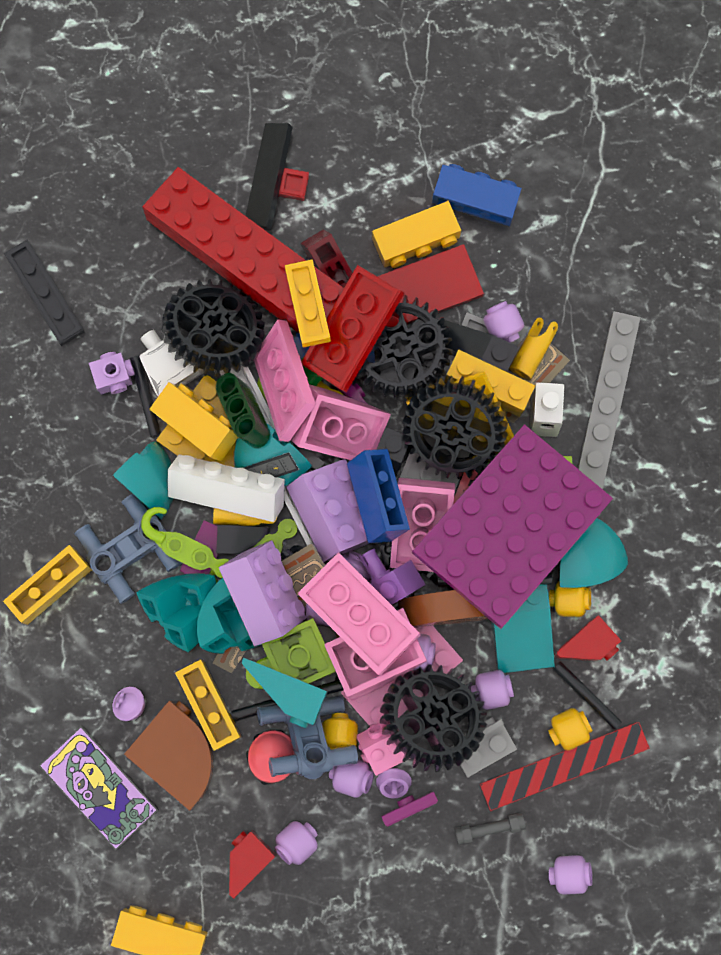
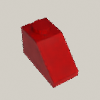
M598 615L554 653V656L557 659L598 661L604 658L607 661L619 651L616 646L621 640Z
M253 830L248 835L243 831L231 843L235 847L230 852L229 895L233 899L276 856L271 848Z

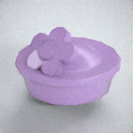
M130 686L120 690L112 704L115 716L121 721L137 719L145 708L142 692L136 687Z
M391 768L378 775L376 785L385 797L399 798L407 793L411 786V777L404 770Z

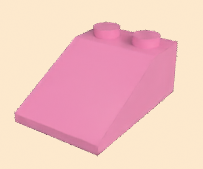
M309 384L316 405L301 424L300 429L292 437L291 441L300 448L347 460H352L364 450L377 449L391 415L389 412L331 390Z
M399 478L398 488L410 530L392 541L390 568H398L411 560L417 570L433 572L413 555L412 551L453 506L455 483Z
M404 608L397 610L409 622ZM341 637L324 644L345 694L352 701L395 680L399 675L402 676L427 662L418 639H416L381 676H378Z

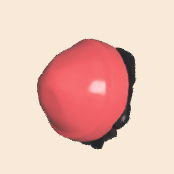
M268 730L261 734H256L249 751L246 752L249 768L253 775L263 785L280 782L291 774L271 777L268 762L269 758L294 755L290 736L282 730Z

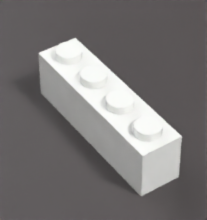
M179 454L168 468V497L274 522L284 507L285 479Z

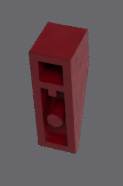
M323 229L300 243L308 259H313L314 267L343 288L346 286L352 271L331 233Z

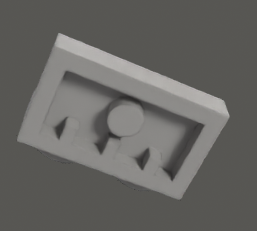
M491 717L484 721L487 723V727L483 731L485 735L479 743V748L476 752H473L469 760L464 759V762L460 765L467 778L517 750L504 727L502 719L495 721Z

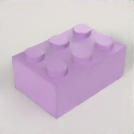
M346 459L302 474L286 487L323 563L331 560L338 552L344 555L349 551L369 544Z
M272 540L248 549L218 567L254 646L284 636L307 618L304 606L293 588L292 579L286 573L282 564L280 552L275 548Z

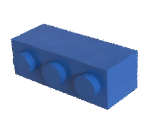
M442 165L433 193L432 203L439 205L449 201L453 210L510 226L522 188L517 187L514 182L509 180H501L500 182L490 179L489 175L482 172H475L474 174L464 171V168L459 165Z
M388 449L364 450L349 461L347 467L368 543L390 542L410 530Z

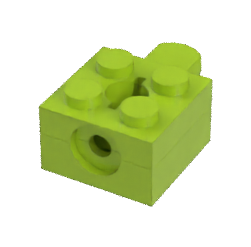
M314 618L295 626L282 637L263 643L262 646L267 657L256 661L258 664L308 684L336 673ZM246 669L248 683L256 689H263Z

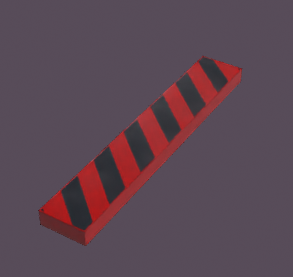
M636 722L592 739L572 750L561 751L482 782L479 785L488 808L492 811L650 748L640 723Z

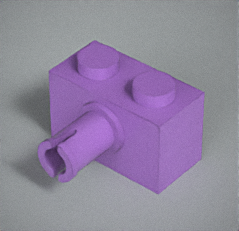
M375 548L358 557L372 578L370 580L371 585L391 605L426 585L411 560L390 571L384 567Z

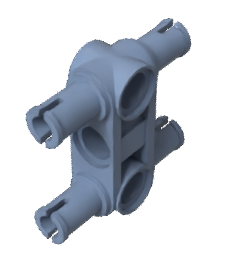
M133 494L126 497L121 503L125 506L135 523L108 543L101 544L89 524L81 527L74 533L88 553L86 560L90 564L91 569L102 583L109 585L120 604L128 601L135 595L122 575L123 570L150 552L156 553L167 572L174 570L182 564V562L166 555L154 541L145 537L141 528V520L147 509ZM152 516L151 526H158L159 531L167 532L157 516ZM103 557H110V568L106 571H100L98 568L99 560Z
M342 695L325 698L316 723L314 725L308 724L307 728L289 722L291 716L285 714L278 705L257 707V718L260 726L278 722L287 724L294 755L269 758L271 777L297 773V775L308 779H317L324 772H330L334 766L357 764L358 753L355 745L335 749L327 747L320 716L344 713L345 705ZM308 759H316L318 763H312Z

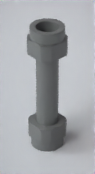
M521 812L507 815L508 819L469 827V824L455 827L458 845L473 842V838L511 830V833L526 830L523 814Z

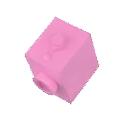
M381 723L373 724L367 730L357 735V740L360 744L358 748L362 751L361 757L364 762L370 764L376 776L402 763L404 757L402 751L397 754L393 753L397 747L395 743L387 745L391 735L382 734V730L386 725Z

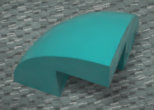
M268 425L270 438L261 448H252L240 438L237 439L234 452L235 468H243L289 452L299 470L278 477L285 479L284 486L292 483L312 466L291 443L279 441L275 429Z
M154 441L147 444L140 454L135 453L113 476L147 508L162 507L167 512L170 509L174 498L168 497V468L172 462L164 448ZM158 513L155 515L162 520L166 514Z
M595 519L561 559L560 587L578 588L601 584L617 577L626 569L628 558L623 543L618 535L600 519Z
M184 574L157 581L136 593L150 621L154 622L157 620L164 627L166 633L164 637L178 648L189 652L199 643L197 637L198 615L207 594L216 584L215 575Z
M222 578L210 590L201 606L197 620L199 645L206 651L224 654L225 650L230 647L237 646L241 651L255 648L257 646L253 645L227 585Z

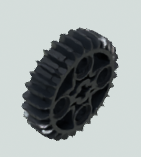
M211 279L208 280L207 285H203L198 280L196 287L188 283L186 290L179 288L177 295H172L162 317L161 332L164 335V343L169 344L168 353L176 352L175 361L184 359V368L189 364L193 365L194 373L199 368L204 370L205 376L209 371H214L215 376L218 377L220 371L223 370L225 374L230 373L231 368L238 373L241 365L247 368L250 360L254 361L257 352L260 351L265 335V331H263L265 322L261 320L262 312L257 311L258 303L250 304V295L243 297L242 289L237 292L234 291L232 283L228 288L224 287L222 280L219 281L218 285H213ZM239 318L244 321L246 327L237 323ZM179 327L189 332L187 338L183 337ZM217 350L221 354H213V351Z
M404 295L402 303H399L392 316L399 319L398 324L394 327L385 326L382 331L383 338L378 339L371 352L377 351L381 353L382 358L377 363H371L366 359L357 374L359 378L364 375L367 376L363 382L365 386L371 382L374 383L372 387L374 393L381 387L383 388V397H387L389 391H393L394 399H398L399 392H403L405 398L409 399V391L413 390L415 395H417L419 388L423 387L425 389L428 382L431 381L436 384L438 380L436 374L445 376L446 371L441 366H450V360L444 356H449L453 353L452 349L445 347L452 344V338L444 337L449 334L450 328H441L445 323V318L441 317L436 320L438 310L435 308L429 313L428 302L419 307V299L417 297L412 304H409L407 295ZM402 313L417 316L425 323L408 328ZM425 332H430L435 336L434 341L428 344L421 342L419 338ZM398 342L406 345L405 351L400 353L399 349H396ZM436 350L432 365L423 373L419 357ZM394 366L400 382L387 380L376 372ZM415 368L418 371L416 378L409 380L403 377L402 374L405 369Z
M451 375L446 384L440 377L435 385L430 381L425 389L421 387L417 395L412 396L409 405L406 407V415L402 422L406 425L402 434L408 435L405 444L413 445L410 449V454H419L417 463L422 460L426 461L425 470L433 466L436 468L435 475H438L441 470L445 471L447 479L451 473H456L458 480L463 472L469 478L474 470L481 474L484 467H487L504 448L508 432L505 431L508 422L503 420L506 411H498L501 401L492 403L494 392L485 395V385L476 389L475 380H472L467 385L464 384L463 376L458 383H454L453 376ZM443 397H453L449 407L434 400ZM459 400L467 401L470 407L462 406ZM477 408L484 413L488 422L474 417ZM423 414L431 415L434 420H427ZM423 434L436 439L434 447L426 441ZM476 436H484L487 441H479ZM440 449H447L451 454L446 455ZM460 449L474 454L471 457H457Z
M429 664L424 672L419 667L414 671V674L409 671L404 674V677L399 675L395 683L389 686L388 693L383 697L384 704L380 708V712L384 714L380 718V723L386 725L382 730V734L391 735L387 745L395 743L397 747L393 753L397 754L402 751L404 753L403 762H406L409 758L413 759V768H416L420 762L424 763V771H427L431 764L434 765L436 772L440 771L442 765L448 771L453 767L454 763L460 766L464 759L469 760L473 752H476L479 748V743L485 735L483 731L487 727V723L483 722L487 712L479 711L483 707L484 701L475 700L479 695V691L472 693L469 690L472 682L466 685L462 683L463 674L455 678L453 677V669H450L447 674L443 673L442 665L439 666L436 672H433L432 666ZM434 686L449 692L440 696ZM413 689L420 690L424 697L416 696L413 693ZM401 699H403L410 713L405 714L402 718H398V707ZM452 701L459 702L463 709L455 708ZM467 717L469 725L467 734L464 737L457 723ZM403 727H411L414 730L415 735L407 734L404 731ZM443 738L450 739L454 747L446 746ZM427 739L433 751L424 749L416 744Z

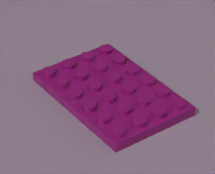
M524 424L415 547L412 554L497 627L502 629L613 498Z

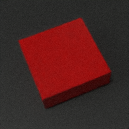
M284 168L278 196L304 201L309 172Z

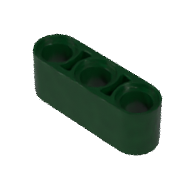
M232 373L222 375L218 379L215 388L235 435L252 448L263 447L270 438V430L251 388Z

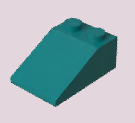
M539 585L502 629L491 621L497 669L504 673L555 667L547 585Z
M243 658L242 665L283 712L291 716L289 722L307 728L308 724L314 725L316 723L328 691Z

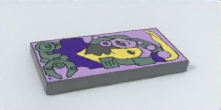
M80 726L39 765L44 773L115 851L159 811L154 803L83 726Z

